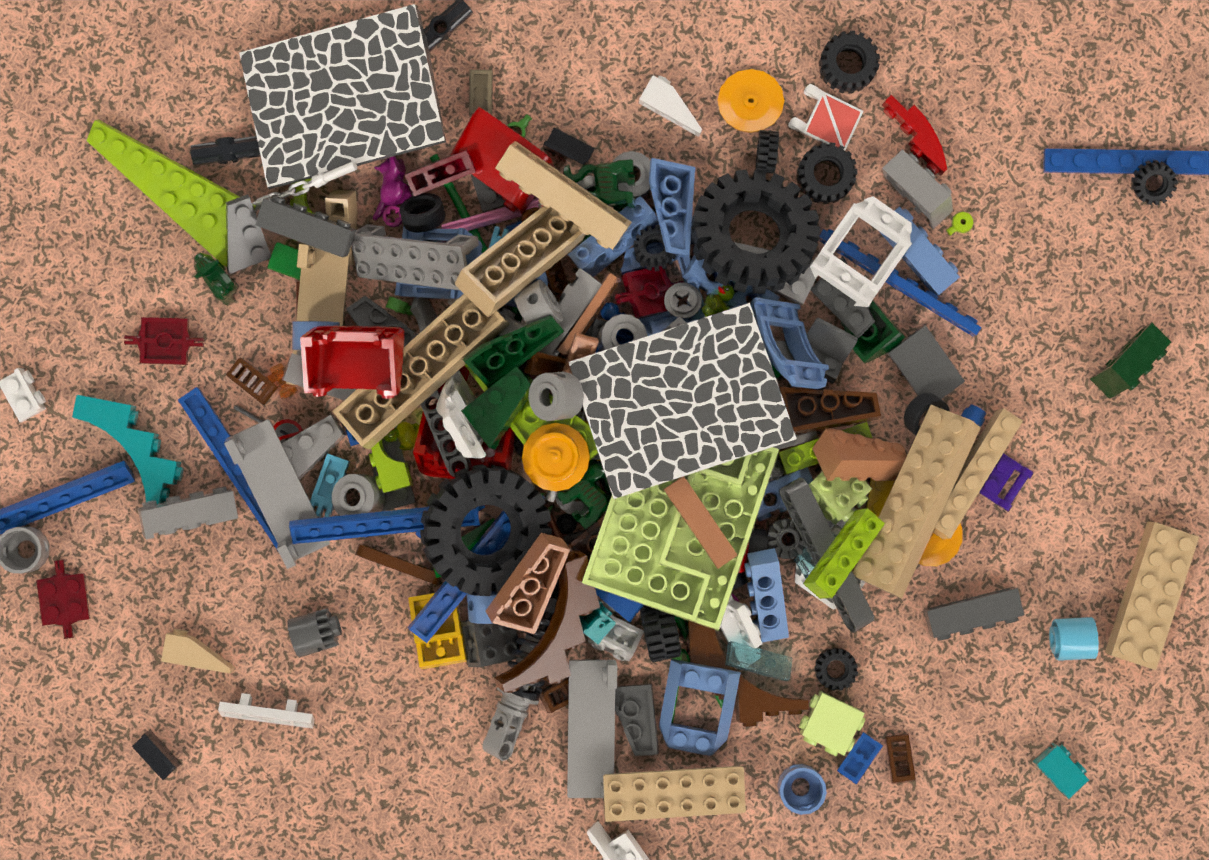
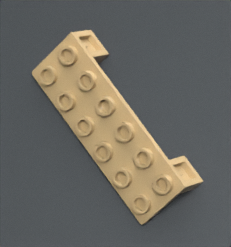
M299 244L297 267L301 268L296 321L340 322V326H343L350 251L348 256L342 258L307 244ZM294 350L293 354H297V351L301 350Z
M743 766L603 775L605 822L746 813Z

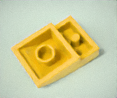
M435 593L408 598L411 621L415 619ZM458 606L428 643L414 634L419 668L428 669L467 662Z

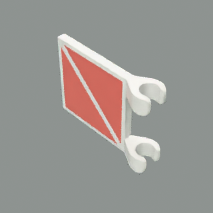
M809 84L805 88L804 94L818 100L807 124L794 117L790 120L788 127L822 143L826 142V145L830 143H836L835 146L837 147L841 145L845 147L843 149L845 151L863 114V110Z

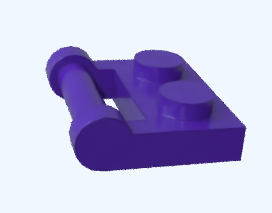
M1003 453L979 494L1009 512L1012 508L1013 500L1026 480L1031 479L1034 473ZM1016 470L1020 473L1004 499L999 498L1000 491L1013 471Z

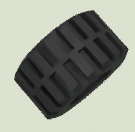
M850 30L847 34L845 31L840 32L838 36H833L827 42L822 51L819 66H821V76L824 75L825 77L823 81L826 84L829 82L831 89L837 88L839 93L848 91V94H851L856 90L858 92L863 90L865 86L867 87L880 65L878 63L880 54L876 52L878 48L876 44H871L873 40L870 37L866 39L863 37L864 33L860 32L857 35L855 31ZM842 51L855 52L861 58L862 69L855 74L843 72L837 65V55Z
M825 142L820 143L819 146L815 145L806 152L799 163L797 182L800 183L801 192L804 191L809 199H814L816 203L823 202V204H829L830 202H838L849 193L856 182L858 171L857 168L855 169L857 164L855 159L852 160L850 151L846 152L843 150L845 147L841 145L839 147L835 146L836 143L826 145ZM829 161L838 167L840 179L835 185L825 186L816 180L814 167L819 162Z
M644 605L640 610V616L650 660L658 662L680 657L682 650L675 616Z

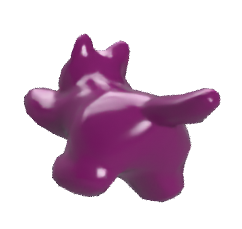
M395 156L387 158L380 165L374 167L383 175V183L380 190L381 200L373 215L374 221L382 216L386 206L402 204L406 199L413 196L410 186L403 181L406 172L403 159L397 161Z

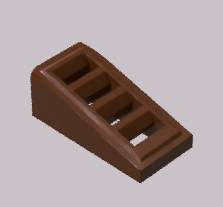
M241 357L237 359L226 374L227 377L262 405L266 404L278 388V386ZM251 372H252L253 374L251 375V377L247 380L246 383H244V381L248 378V376H249V375L251 374ZM260 379L259 382L255 385V387L251 389L252 386L256 383V381ZM265 384H267V387L263 390V392L260 395H258V392L262 389V387Z
M569 677L565 678L561 683L553 684L541 691L540 699L547 713H553L568 705V692L564 685H569ZM559 688L565 698L562 701L556 691ZM549 693L552 694L556 704H552L548 696Z
M909 733L885 736L891 783L898 784L916 781ZM905 742V746L892 748L891 743ZM906 751L905 756L893 757L894 752ZM907 761L908 765L895 766L894 762ZM896 771H909V775L896 776Z

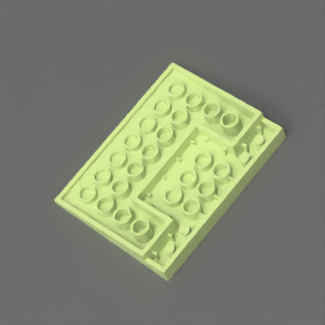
M771 447L684 476L738 555L719 569L715 567L664 492L666 487L680 479L677 478L616 499L611 497L582 583L719 631L779 449Z

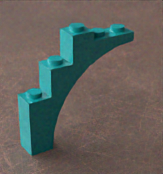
M76 395L72 418L89 422L106 431L117 440L131 456L140 473L146 502L156 500L157 504L166 502V498H169L170 488H167V485H177V482L181 481L184 468L181 467V462L154 457L155 452L158 453L161 446V439H158L159 434L132 429V426L136 425L138 420L136 406Z

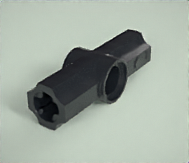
M456 0L442 14L435 16L430 21V24L423 29L427 37L429 52L442 41L449 39L452 32L474 14L464 0ZM445 24L447 29L443 33H437L435 31L437 25Z
M257 136L238 139L235 137L219 138L215 142L191 145L190 150L194 166L212 163L228 164V161L236 163L240 159L261 157Z

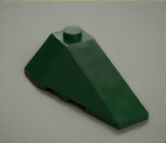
M872 300L868 307L875 322L858 338L857 343L853 347V351L864 364L886 354L906 338L874 300ZM841 322L842 326L844 327L845 332H847V333H849V334L855 336V335Z
M549 315L480 345L466 356L463 361L490 388L516 366H521L565 331L553 316Z

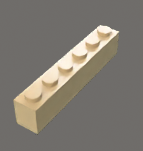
M516 141L508 147L496 166V169L500 171L499 174L508 181L513 180L519 184V188L529 195L532 193L539 198V203L547 208L552 207L555 209L559 217L578 225L579 231L586 235L591 234L597 239V243L606 249L611 248L613 250L632 223Z
M1004 408L995 411L968 454L933 530L934 534L942 539H950L1023 420Z

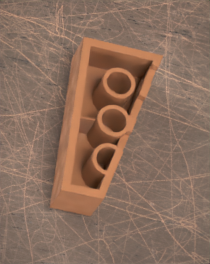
M828 428L825 429L812 448L827 481H833L836 477H840L842 481H849L851 477H856L859 481H866L868 477H871L874 481H896L907 457L905 448L899 443H890L878 438L873 439L860 434L855 435L843 432L842 430Z
M541 533L486 609L485 612L492 623L532 634L536 633L570 552V548L562 538Z

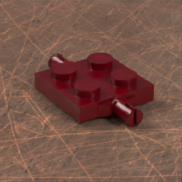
M659 266V271H655V267H652L651 271L643 269L628 272L621 276L626 292L616 294L615 300L618 299L616 301L618 304L629 301L637 319L655 316L668 311L665 308L664 302L667 290L677 283L684 282L680 280L672 283L662 266Z
M141 317V329L138 336H124V339H126L124 340V345H138L140 364L188 365L190 347H204V343L195 342H205L204 337L190 336L189 319Z
M64 560L54 561L56 575L36 580L42 626L62 625L64 639L74 638L72 624L77 621L90 619L85 573L74 575L65 573Z

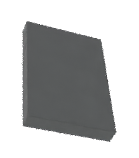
M925 325L887 352L917 396L923 393H932L942 399L965 382Z

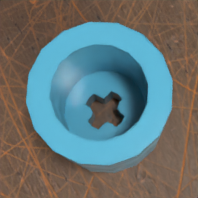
M1093 617L1062 618L1052 621L1049 630V642L1056 660L1096 659L1099 640L1097 626Z

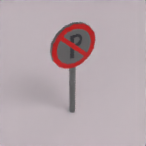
M234 406L236 411L256 422L264 421L241 407ZM291 419L281 420L273 426L281 443L303 431L301 425Z

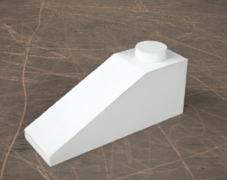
M652 76L639 99V104L699 137L702 128L674 87L670 85L671 82L663 76H658V78Z

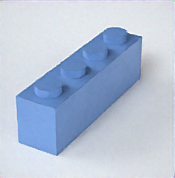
M898 207L895 212L912 223V232L910 234V242L912 244L902 259L924 285L938 296L960 278L957 274L959 271L951 261L947 262L942 257L944 253L938 245L930 243L927 239V232L921 226L917 227L912 222L913 216L910 212ZM881 233L882 236L888 241V243L894 248L896 243L887 236H885L883 233Z

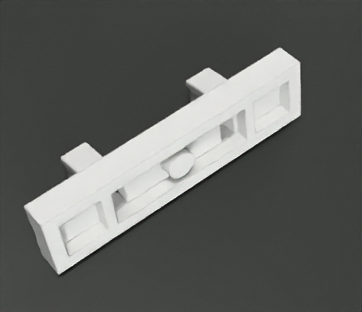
M242 693L239 704L220 702L218 712L222 717L312 729L314 726L313 714L297 712V700L288 699L286 709L278 710L251 706V694Z

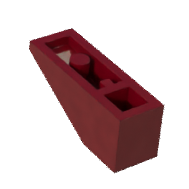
M467 149L415 168L405 174V177L413 195L416 196L475 173L477 170Z

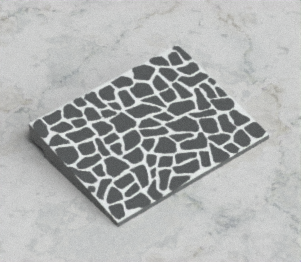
M415 4L239 53L266 184L269 189L310 179L316 174L326 173L352 161L359 166L446 143L428 41L424 34L420 11Z
M750 303L568 362L572 374L578 378L583 388L584 412L613 499L797 439Z

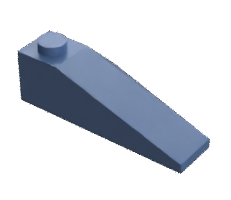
M652 158L650 159L649 184L665 250L668 253L689 256L695 167Z

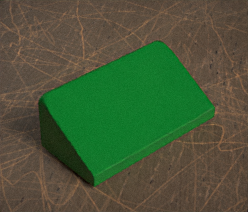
M276 242L267 268L300 280L301 268L297 267L298 249Z

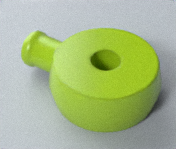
M967 212L956 213L952 218V226L946 229V232L950 236L956 231L958 233L969 232L973 227L972 216ZM961 220L965 221L964 225L961 224Z

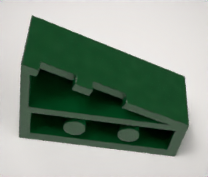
M1150 323L1137 332L1121 348V351L1113 360L1110 359L1105 364L1107 367L1102 372L1094 375L1090 380L1109 399L1127 389L1131 391L1141 382L1139 380L1141 375L1145 376L1154 368L1152 363L1155 360L1159 361L1167 354L1166 348L1170 345L1171 341L1153 323Z
M517 366L461 410L488 447L494 450L499 445L505 432L510 428L518 412L522 410L529 399V388L532 382L524 371Z

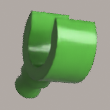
M526 114L519 122H511L507 126L509 128H520L522 130L521 136L525 138V128L532 118Z
M389 296L386 304L387 308L404 315H413L410 310L411 306L408 303Z

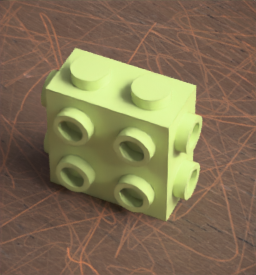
M823 471L809 484L824 517L834 525L841 519L846 522L854 513L852 508L855 505L860 508L869 499L866 495L872 490L867 481H859L856 477H851L849 481H842L840 477H836L833 481H827Z
M819 691L818 695H813L809 703L811 710L808 716L804 715L800 721V733L805 736L803 740L811 745L816 746L819 743L825 746L824 750L834 756H837L838 753L845 755L846 751L850 752L854 746L855 739L853 737L856 730L860 731L865 722L863 717L865 713L833 696Z

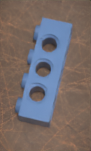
M641 196L635 199V208L627 206L619 212L632 223L613 250L599 245L597 239L591 235L568 254L578 269L581 268L592 277L596 276L634 245L636 235H641L640 230L648 231L647 226H651L653 229L655 225L659 224L655 212Z
M695 255L682 276L687 280V283L706 291L710 298L726 303L728 309L748 304L746 296H749L752 300L756 297L776 301L779 299L778 295L766 289L765 294H753L752 286H747L745 293L734 290L735 282L732 280L728 284L733 287V294L726 291L725 288L726 294L720 293L718 286L723 287L724 285L716 281L718 272L712 273L714 282L710 281L707 278V272L702 268L704 259L697 261Z
M808 467L768 483L765 495L773 493L776 501L772 506H767L763 498L757 516L758 521L771 517L770 512L779 509L780 513L787 511L779 490L800 477L809 485L813 479Z
M773 548L747 553L748 563H744L746 577L751 578V582L747 583L749 596H753L754 601L750 602L752 616L756 615L757 620H753V623L760 630L761 641L768 642L789 638L780 566L776 550Z

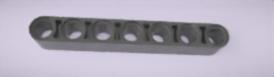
M404 329V337L411 336L413 340L417 336L409 329ZM439 387L420 405L450 475L455 477V468L458 463L463 462L467 471L472 470V463L470 458L463 457L457 448L450 453L447 451V444L454 440L446 429L443 431L438 430V424L443 420V417L437 412L436 408L433 410L429 408L430 401L440 397L442 391Z
M800 477L780 488L779 493L816 566L835 537L808 483ZM851 571L832 600L846 627L852 633H855L873 622L874 615Z

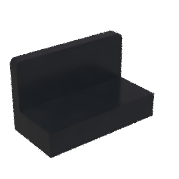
M555 127L548 140L543 144L545 150L580 168L588 164L595 150L594 147Z
M151 730L145 732L132 746L162 780H165L182 764Z

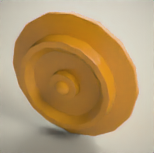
M754 69L738 71L728 77L720 88L717 100L719 112L726 123L738 131L748 133L759 132L775 124L782 114L785 101L782 88L776 79L764 71Z
M559 423L543 425L531 433L524 444L522 454L524 471L530 480L542 489L556 492L570 489L580 482L588 470L590 459L587 442L580 432L569 425Z
M961 523L950 539H942L932 532L918 564L937 567L949 562L958 553L962 544Z

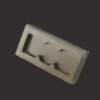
M469 69V117L473 115L478 107L492 115L493 70Z

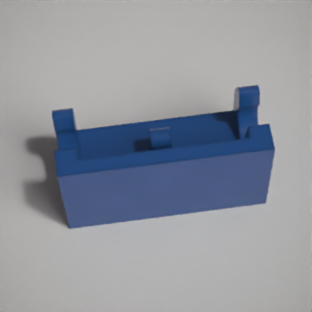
M863 732L837 771L857 785L884 745Z

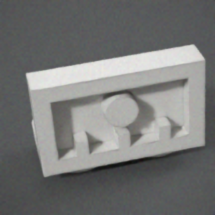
M22 368L15 369L14 373L0 380V387L19 422H24L46 409L43 404L46 402L43 394L39 390L36 391L32 384L35 382L32 374Z
M611 615L610 617L616 622L615 626L599 644L590 638L588 642L597 650H605L613 654L614 658L629 662L644 631Z

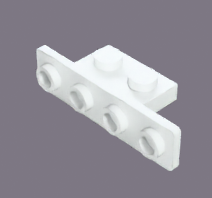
M731 595L720 627L739 667L745 669L760 659L756 648L763 643L759 637L761 635L759 628L750 618L752 615L750 609L746 604L733 600Z
M597 821L587 831L591 843L599 850L603 860H649L629 830L611 839Z

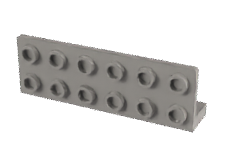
M366 224L356 230L351 245L359 278L460 290L455 285V282L461 270L467 266L465 255L470 254L471 250L479 246L477 236L459 234L446 243L385 237L384 226Z
M264 420L226 438L224 444L234 464L238 463L278 543L277 550L286 568L289 569L295 566L297 559L329 545L330 541L292 543L289 521L318 517L270 420Z
M569 660L571 676H569L567 797L604 798L603 775L614 774L616 660Z

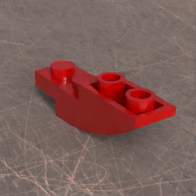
M890 95L882 104L884 107L883 112L890 119L893 120L895 118L901 124L899 127L906 135L909 136L911 134L914 137L908 143L911 147L909 149L910 152L917 158L922 157L927 162L926 167L933 174L936 175L938 173L941 176L947 170V164L943 148L933 127L915 104L907 111Z

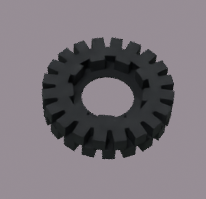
M747 169L735 171L733 179L728 173L719 177L717 184L712 182L705 189L704 194L700 196L691 225L690 241L691 244H695L693 253L697 261L704 259L702 268L709 275L715 271L718 272L716 281L724 286H727L729 281L732 280L735 282L734 290L745 293L747 286H752L753 294H765L767 286H770L772 292L782 290L786 282L792 285L799 279L800 274H804L809 267L820 238V226H817L819 217L816 210H810L812 201L807 194L798 197L800 187L793 182L787 187L782 186L785 177L774 173L770 181L766 180V171L755 169L753 176L749 177ZM745 211H759L770 216L779 228L780 237L777 245L772 250L761 254L740 249L731 239L729 232L730 223L733 218Z
M484 464L472 466L471 471H467L464 468L455 472V478L451 481L446 478L438 485L441 490L437 495L432 492L426 502L430 507L428 511L423 510L421 523L424 525V529L420 530L421 542L425 545L423 550L428 561L452 587L456 586L460 591L470 595L472 592H476L479 596H491V591H495L498 594L541 533L552 535V528L548 526L551 516L549 509L544 506L546 502L542 495L522 476L512 470L508 471L502 466L491 465V468H487ZM481 505H494L501 508L507 514L511 525L510 535L505 545L500 550L488 555L473 553L464 545L461 538V526L464 518L471 510Z

